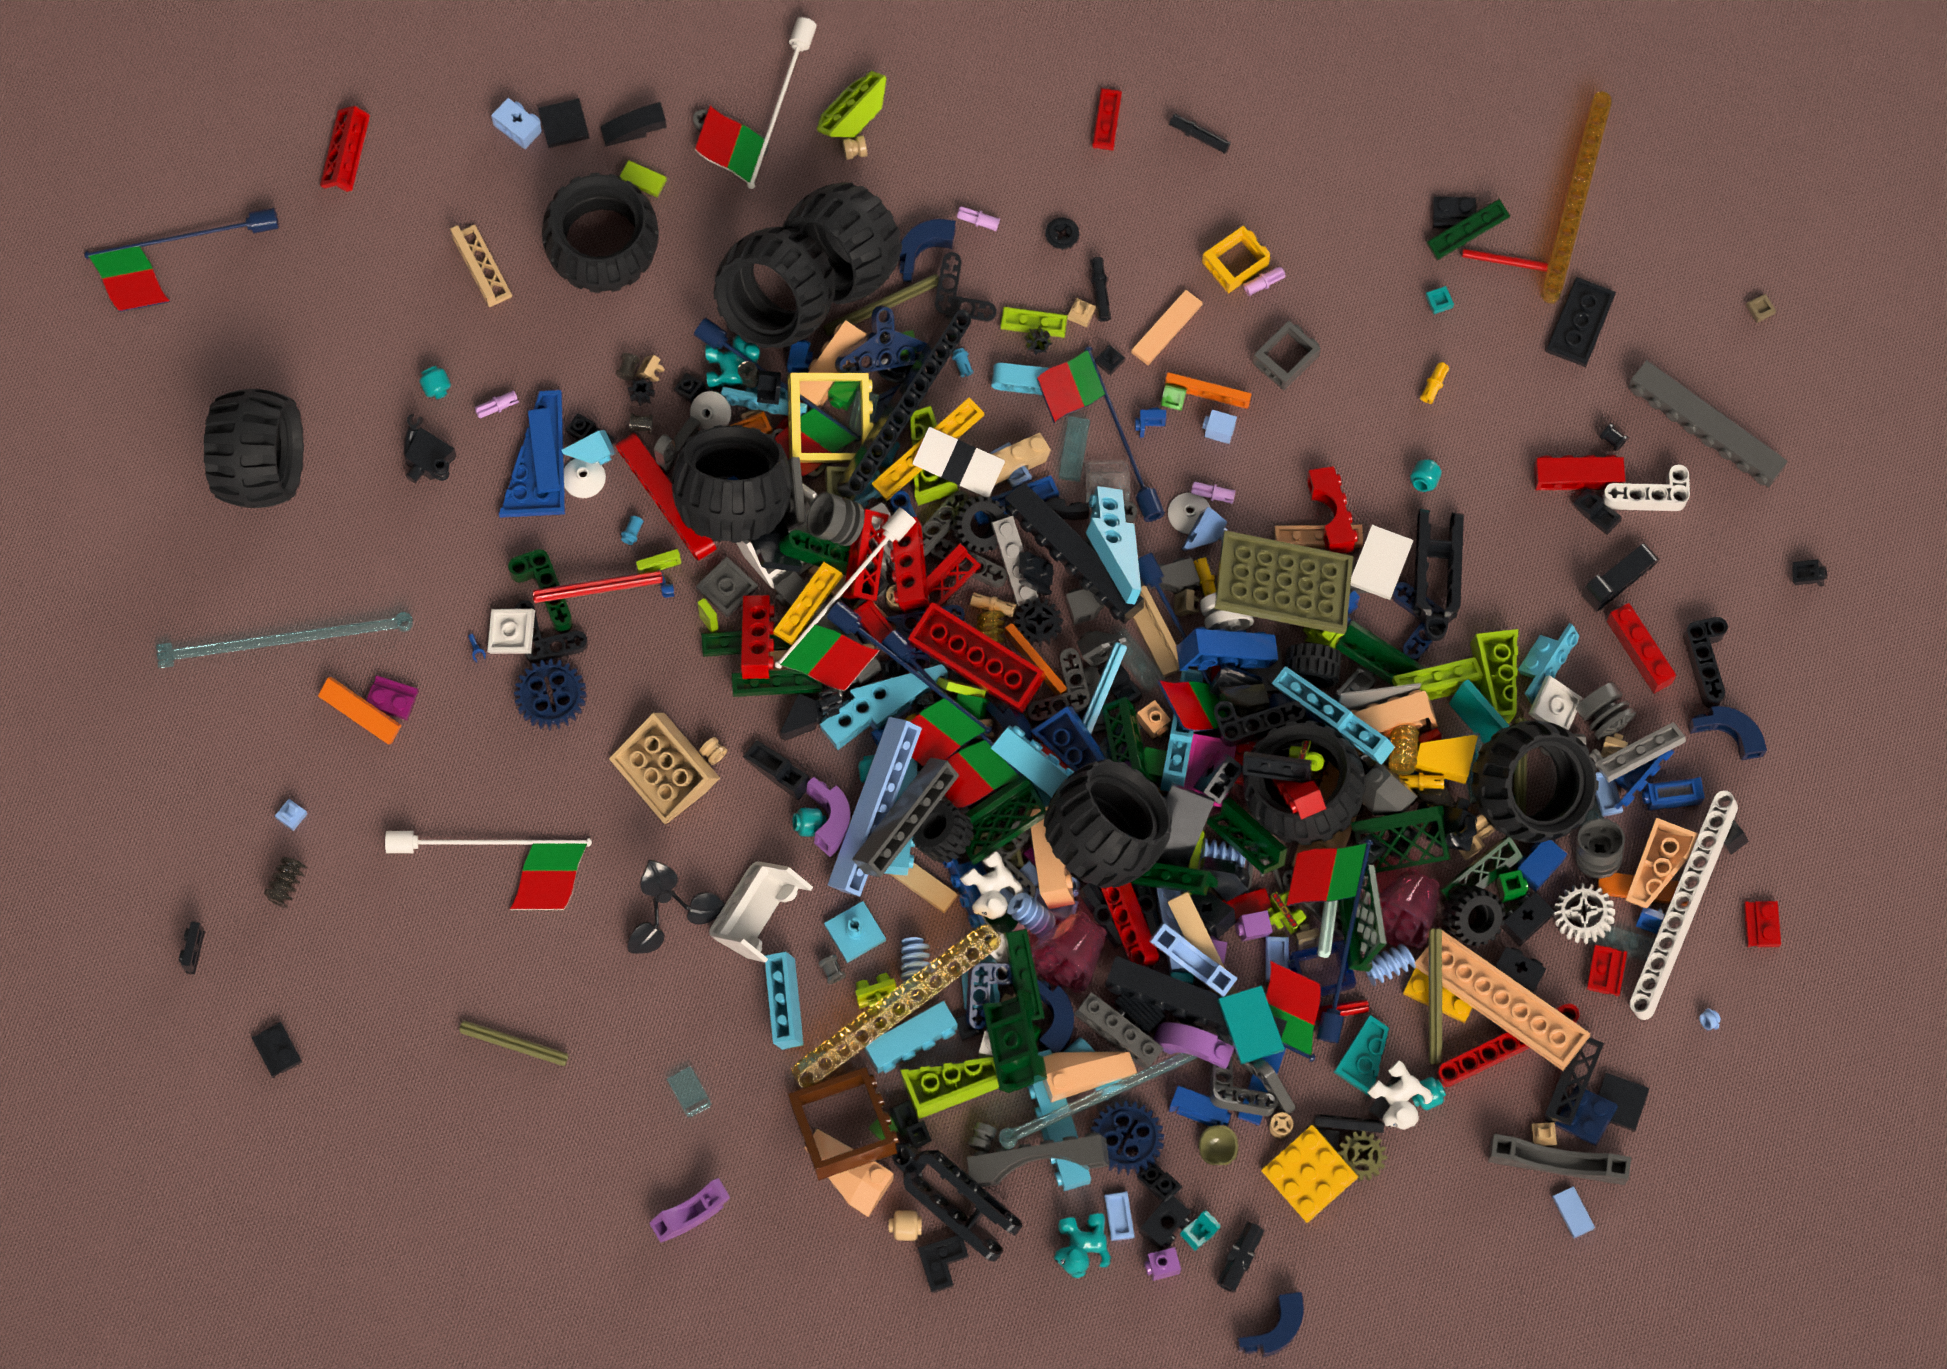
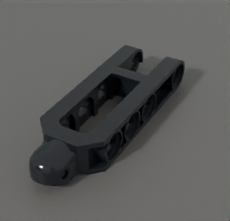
M1419 509L1416 530L1413 613L1425 623L1424 631L1429 640L1439 641L1445 637L1448 623L1457 617V612L1461 607L1464 514L1451 513L1449 541L1430 539V510ZM1427 557L1448 559L1446 609L1443 614L1431 613L1432 608L1426 602V591L1428 588L1426 577L1429 568Z
M906 1142L896 1145L897 1153L892 1155V1160L903 1171L905 1190L983 1257L993 1262L997 1261L1003 1253L1002 1246L980 1228L977 1223L985 1215L995 1225L999 1224L1004 1230L1016 1236L1023 1226L1021 1220L940 1150H924L920 1152L912 1144ZM927 1164L940 1174V1178L946 1179L958 1189L957 1192L960 1195H965L975 1204L977 1209L970 1218L923 1179L922 1171Z

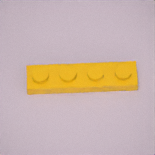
M823 562L774 629V634L793 645L843 576L842 572Z

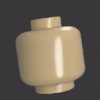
M897 1210L894 1213V1218H889V1232H893L894 1238L898 1241H914L918 1235H922V1216H918V1213L914 1210Z

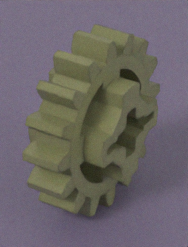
M1356 1131L1351 1134L1352 1139L1346 1136L1344 1138L1345 1143H1340L1338 1146L1342 1150L1338 1153L1359 1176L1358 1182H1361L1364 1176L1368 1181L1372 1179V1174L1377 1177L1380 1174L1378 1169L1385 1168L1381 1161L1387 1159V1156L1382 1155L1386 1147L1379 1146L1382 1140H1373V1133L1367 1137L1365 1131H1362L1360 1136H1358ZM1359 1141L1366 1142L1369 1145H1360ZM1366 1150H1368V1153L1365 1154L1366 1156L1363 1159L1355 1162L1359 1154H1361L1362 1152L1364 1153ZM1374 1150L1376 1153V1162L1373 1160ZM1348 1151L1351 1153L1350 1161L1347 1158ZM1355 1167H1363L1367 1171H1360L1355 1169Z

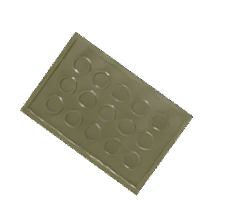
M1224 530L1214 609L1345 634L1347 630L1353 556Z

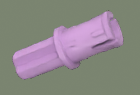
M963 206L959 208L957 218L974 223L976 227L979 225L997 231L1000 218L984 214L981 210L978 212Z
M1277 267L1265 274L1260 273L1259 277L1243 284L1244 290L1248 296H1251L1264 288L1268 289L1269 285L1285 278V272L1281 267Z
M514 390L502 396L492 397L493 400L476 406L475 412L479 418H482L497 411L500 413L502 409L517 404L519 401Z
M1194 482L1191 488V493L1194 495L1211 498V501L1214 499L1233 504L1236 491L1217 487V484L1211 486Z

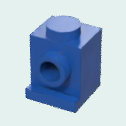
M800 340L791 345L787 362L788 373H808L810 371L808 368L812 362L813 352H810L811 344L808 341Z

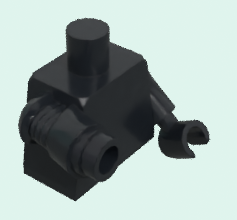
M414 414L409 415L407 423L410 427L406 431L403 455L411 469L405 475L406 478L413 483H417L422 475L430 480L434 478L439 481L448 479L449 464L457 457L455 449L421 427L418 430L417 426L422 424L423 418L421 416L418 417L417 423H414Z
M1458 797L1454 808L1443 807L1444 815L1442 816L1446 831L1444 839L1449 849L1470 851L1473 837L1477 833V817L1467 812L1471 802L1465 798ZM1423 801L1418 805L1417 810L1436 806L1430 802ZM1437 820L1431 821L1433 825L1428 832L1433 836L1439 830ZM1426 837V840L1432 841L1430 837ZM1437 842L1434 843L1439 848H1442Z

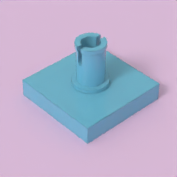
M863 901L824 923L825 928L847 963L886 941L884 934Z

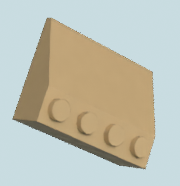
M653 713L609 758L664 824L669 823L703 796L720 779L717 773L665 713Z

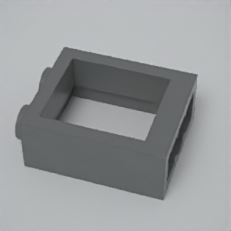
M1288 321L1254 354L1252 364L1284 391L1319 357L1321 348L1316 340L1308 338L1304 334L1300 326L1297 324L1293 325ZM1286 334L1290 335L1309 352L1288 373L1266 355Z

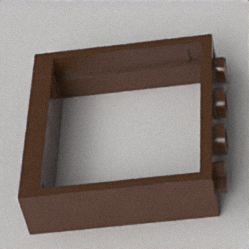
M866 1067L788 1094L818 1181L897 1153L895 1143L899 1141L895 1130L890 1131L889 1125L892 1124L888 1112L883 1113L882 1106L885 1105L881 1093L876 1094L874 1089L877 1087L873 1074L869 1075ZM864 1084L885 1139L822 1161L802 1106Z

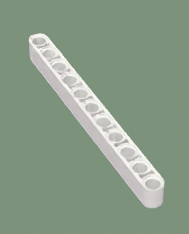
M1723 790L1718 792L1712 801L1631 997L1630 1008L1637 1018L1641 1020L1651 1018L1656 1010L1737 813V802L1729 791ZM1731 801L1728 806L1721 807L1723 802ZM1716 821H1722L1720 826L1713 827ZM1708 841H1714L1712 846L1705 847ZM1700 861H1706L1704 866L1696 867ZM1697 881L1696 886L1688 888L1689 883ZM1689 902L1685 908H1679L1681 903ZM1681 922L1679 927L1671 928L1673 923ZM1672 942L1671 947L1663 949L1665 943ZM1657 963H1664L1662 968L1654 969ZM1655 983L1654 988L1646 990L1648 984ZM1647 1003L1645 1009L1637 1010L1640 1004Z

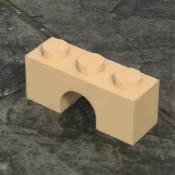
M1041 433L991 454L1005 461L995 485L1009 479L1016 469L1024 465L1029 470L1047 461L1051 449Z

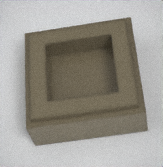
M1766 294L1746 304L1756 323L1776 313V309Z

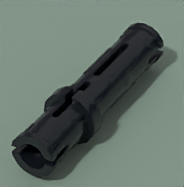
M1174 113L1169 122L1170 126L1184 132L1185 136H1192L1226 154L1231 145L1230 141L1196 124L1197 122L1189 121Z
M1094 257L1090 259L1092 271L1090 279L1094 287L1097 319L1099 322H1106L1112 319L1106 284L1108 278L1105 275L1103 258Z

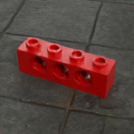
M913 517L916 523L899 542L893 541V549L890 550L891 560L893 563L895 562V570H892V577L894 583L897 584V590H894L895 602L899 603L903 610L929 606L922 525L917 517ZM905 541H910L907 546H902ZM907 561H912L909 566L904 567ZM914 581L912 586L905 587L908 582Z
M770 595L743 596L742 679L769 678V669H774L773 656H770V652H774V639H770V635H774V621H771V617H775V605L770 604Z

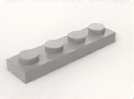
M1009 516L991 522L1016 605L1027 604L1028 600L1031 602L1036 601L1038 598L1037 592L1019 583V580L1022 579V575L1019 574L1020 553L1024 552L1014 517Z
M1672 722L1596 762L1597 768L1609 783L1685 743L1686 738L1676 724Z

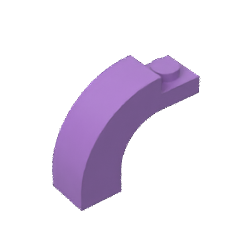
M813 777L807 783L806 794L822 806L829 816L828 821L815 832L814 844L831 857L843 844L850 822V807L847 798L837 785L829 790L824 782H819Z
M1178 1023L1159 1024L1153 1038L1155 1042L1164 1048L1162 1051L1168 1054L1186 1053L1194 1055L1223 1069L1227 1068L1234 1050V1046L1217 1039L1218 1036Z
M719 1178L712 1180L691 1199L659 1213L650 1222V1225L660 1243L689 1231L715 1215L724 1207L723 1204L730 1197Z

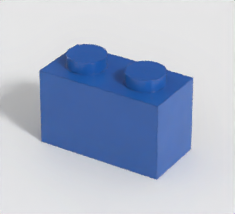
M1552 840L1535 843L1530 849L1532 851L1530 856L1527 858L1524 855L1516 864L1517 870H1521L1528 886L1535 892L1567 856V853Z

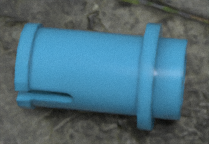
M964 348L953 351L952 360L956 362L960 377H965L964 374H966V377L973 374L967 357L969 353Z
M897 441L880 466L888 468L893 464V458L900 448V444Z
M631 516L625 531L621 533V540L628 545H633L634 542H637L636 536L644 521L640 517Z

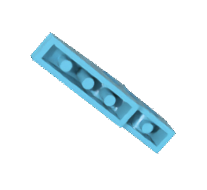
M1097 486L1094 494H1091L1089 498V507H1092V513L1086 534L1125 602L1135 604L1141 592L1135 526L1133 523L1126 522L1123 490Z
M942 664L923 669L936 683L938 677L948 678V671ZM912 673L852 689L850 694L853 700H847L843 703V707L839 708L840 714L829 718L825 716L820 724L821 730L834 747L839 750L870 727L871 722H873L877 729H880L887 723L889 717L895 718L933 689ZM879 692L886 694L883 699L875 698V695ZM862 705L868 707V710L864 713L857 711ZM843 719L851 721L847 726H841L839 723Z
M1285 666L1272 682L1275 688L1292 701L1300 702L1305 707V711L1325 726L1338 731L1353 746L1380 765L1395 748L1387 737L1356 717L1350 710Z
M1188 669L1187 671H1182L1180 682L1194 681L1202 683L1203 675L1200 671ZM1175 714L1173 716L1160 790L1168 792L1172 783L1184 787L1194 732L1182 729Z

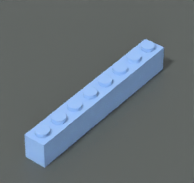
M893 717L888 718L828 886L844 893L861 896L868 874H864L852 858L893 807L920 735L921 727L906 720Z

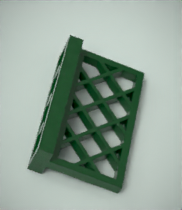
M1022 775L965 813L971 819L970 823L973 824L971 831L973 835L975 834L973 840H969L971 843L965 850L974 865L1045 818L1047 810L1035 786L1026 776ZM1031 797L1029 803L1024 802ZM1020 808H1026L1023 816L1017 815ZM1033 809L1041 810L1036 815L1030 816ZM1010 810H1012L1010 815H1004ZM1001 820L1007 821L1005 828H998ZM1014 821H1021L1018 827L1011 829ZM992 822H994L991 828H990V827H986V826H988L989 824H991ZM982 833H989L986 841L980 840ZM995 834H1002L1000 839L993 841ZM983 846L982 850L974 855L976 847Z
M1443 806L1351 822L1357 844L1362 840V834L1369 833L1389 847L1383 858L1381 856L1378 858L1380 862L1375 868V873L1451 859L1448 844L1444 839L1446 831L1442 816L1444 815ZM1437 820L1439 830L1433 836L1425 828L1429 822ZM1424 823L1422 827L1417 824ZM1410 825L1419 830L1413 841L1403 834ZM1403 827L1401 831H1398L1395 828ZM1389 829L1398 834L1392 844L1381 838L1385 831ZM1422 833L1432 839L1426 850L1416 843ZM1400 837L1411 843L1405 853L1394 847ZM1435 842L1442 846L1444 856L1435 857L1429 852ZM1413 846L1423 852L1419 861H1414L1407 856ZM1392 850L1402 856L1397 865H1392L1386 861ZM1426 855L1431 857L1430 859H1424Z
M1368 865L1365 870L1347 956L1348 969L1366 972L1373 968L1372 959L1386 945L1374 865ZM1355 897L1338 900L1344 943H1346Z

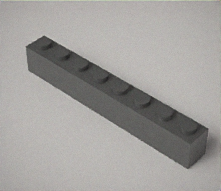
M1647 360L1631 379L1628 388L1631 389L1634 395L1644 398L1652 408L1659 409L1665 413L1669 420L1679 423L1687 433L1700 438L1704 445L1714 448L1722 458L1735 463L1740 471L1753 476L1760 485H1765L1769 488L1784 470L1788 462L1786 459Z

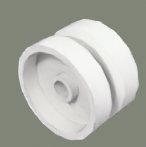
M1216 592L1206 596L1200 602L1202 614L1207 617L1204 621L1207 630L1226 629L1227 631L1235 632L1245 630L1254 623L1253 616L1214 609Z

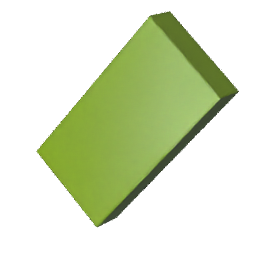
M629 160L620 175L623 181H630L641 191L657 198L667 181L666 176Z
M675 549L636 561L638 573L657 571L658 569L663 570L680 565L681 557L679 550Z
M703 598L698 601L699 617L709 631L715 633L719 628L717 614L708 601Z
M938 677L937 684L945 690L981 698L985 697L986 691L975 685Z

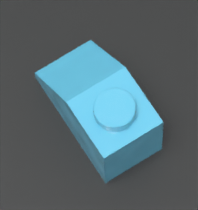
M599 430L562 449L565 455L591 464L599 463L600 465L611 461L610 456L616 454L605 430Z

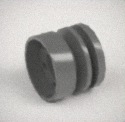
M828 492L821 493L814 499L808 511L807 529L814 537L829 540L842 546H850L857 540L862 531L865 519L864 509L856 501L841 498Z
M1614 682L1595 690L1576 707L1577 712L1584 721L1595 718L1589 728L1591 731L1597 730L1595 732L1597 740L1617 733L1636 715L1633 708L1627 709L1630 705L1628 701L1617 704L1623 694Z
M1593 819L1583 824L1578 831L1575 861L1577 867L1584 874L1592 878L1601 879L1612 876L1621 867L1625 835L1617 823L1609 819Z

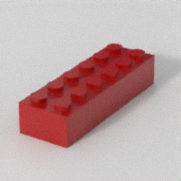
M933 602L908 638L913 646L1020 713H1023L1046 678L1044 671Z

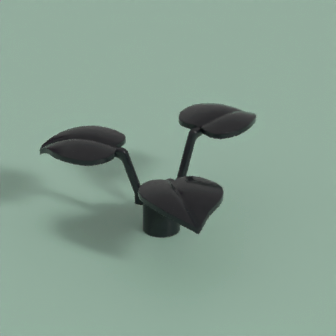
M649 859L640 880V888L644 894L654 896L652 900L654 903L655 923L652 925L649 922H643L636 926L628 939L627 949L633 954L650 953L657 950L663 944L665 935L663 930L658 928L659 902L667 903L673 897L686 910H689L687 913L688 921L698 925L715 920L725 906V903L714 893L702 892L695 895L691 899L690 905H687L676 895L674 890H671L677 885L678 881L675 871L661 862Z

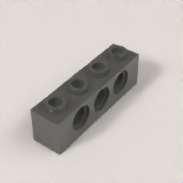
M1092 992L1086 996L1074 1012L1077 1018L1121 1052H1130L1132 1060L1144 1070L1153 1064L1164 1049Z

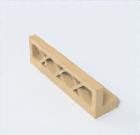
M458 225L451 228L452 238L488 307L511 298L512 294L476 225L462 231ZM474 233L476 236L474 245L467 243L464 237ZM475 251L485 253L486 256L483 262L475 259ZM485 268L494 270L495 274L492 280L485 278L483 274ZM494 285L502 287L505 293L495 297L492 289Z
M1142 586L1140 595L1144 598V608L1132 619L1162 678L1179 671L1177 645L1147 587Z

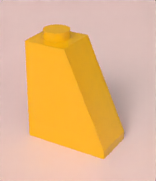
M1469 735L1420 743L1419 749H1414L1411 762L1415 763L1413 771L1428 775H1444V779L1465 784L1468 779L1478 736Z

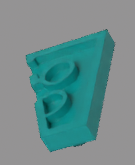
M1371 1015L1367 1017L1333 1073L1370 1098L1371 1096L1367 1091L1375 1084L1378 1077L1381 1056L1384 1052L1389 1027Z

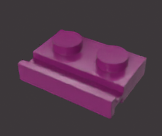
M376 675L375 682L370 689L366 701L385 714L408 720L419 691L417 688Z

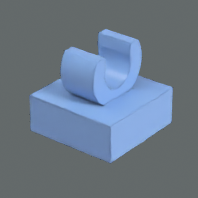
M288 799L277 812L275 818L294 831L305 818L307 812Z

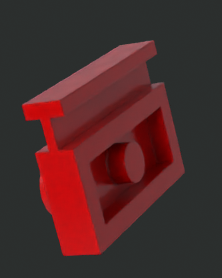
M1745 901L1744 915L1747 947H1780L1781 935L1778 901Z
M1595 945L1586 990L1613 994L1619 997L1627 951L1623 952Z

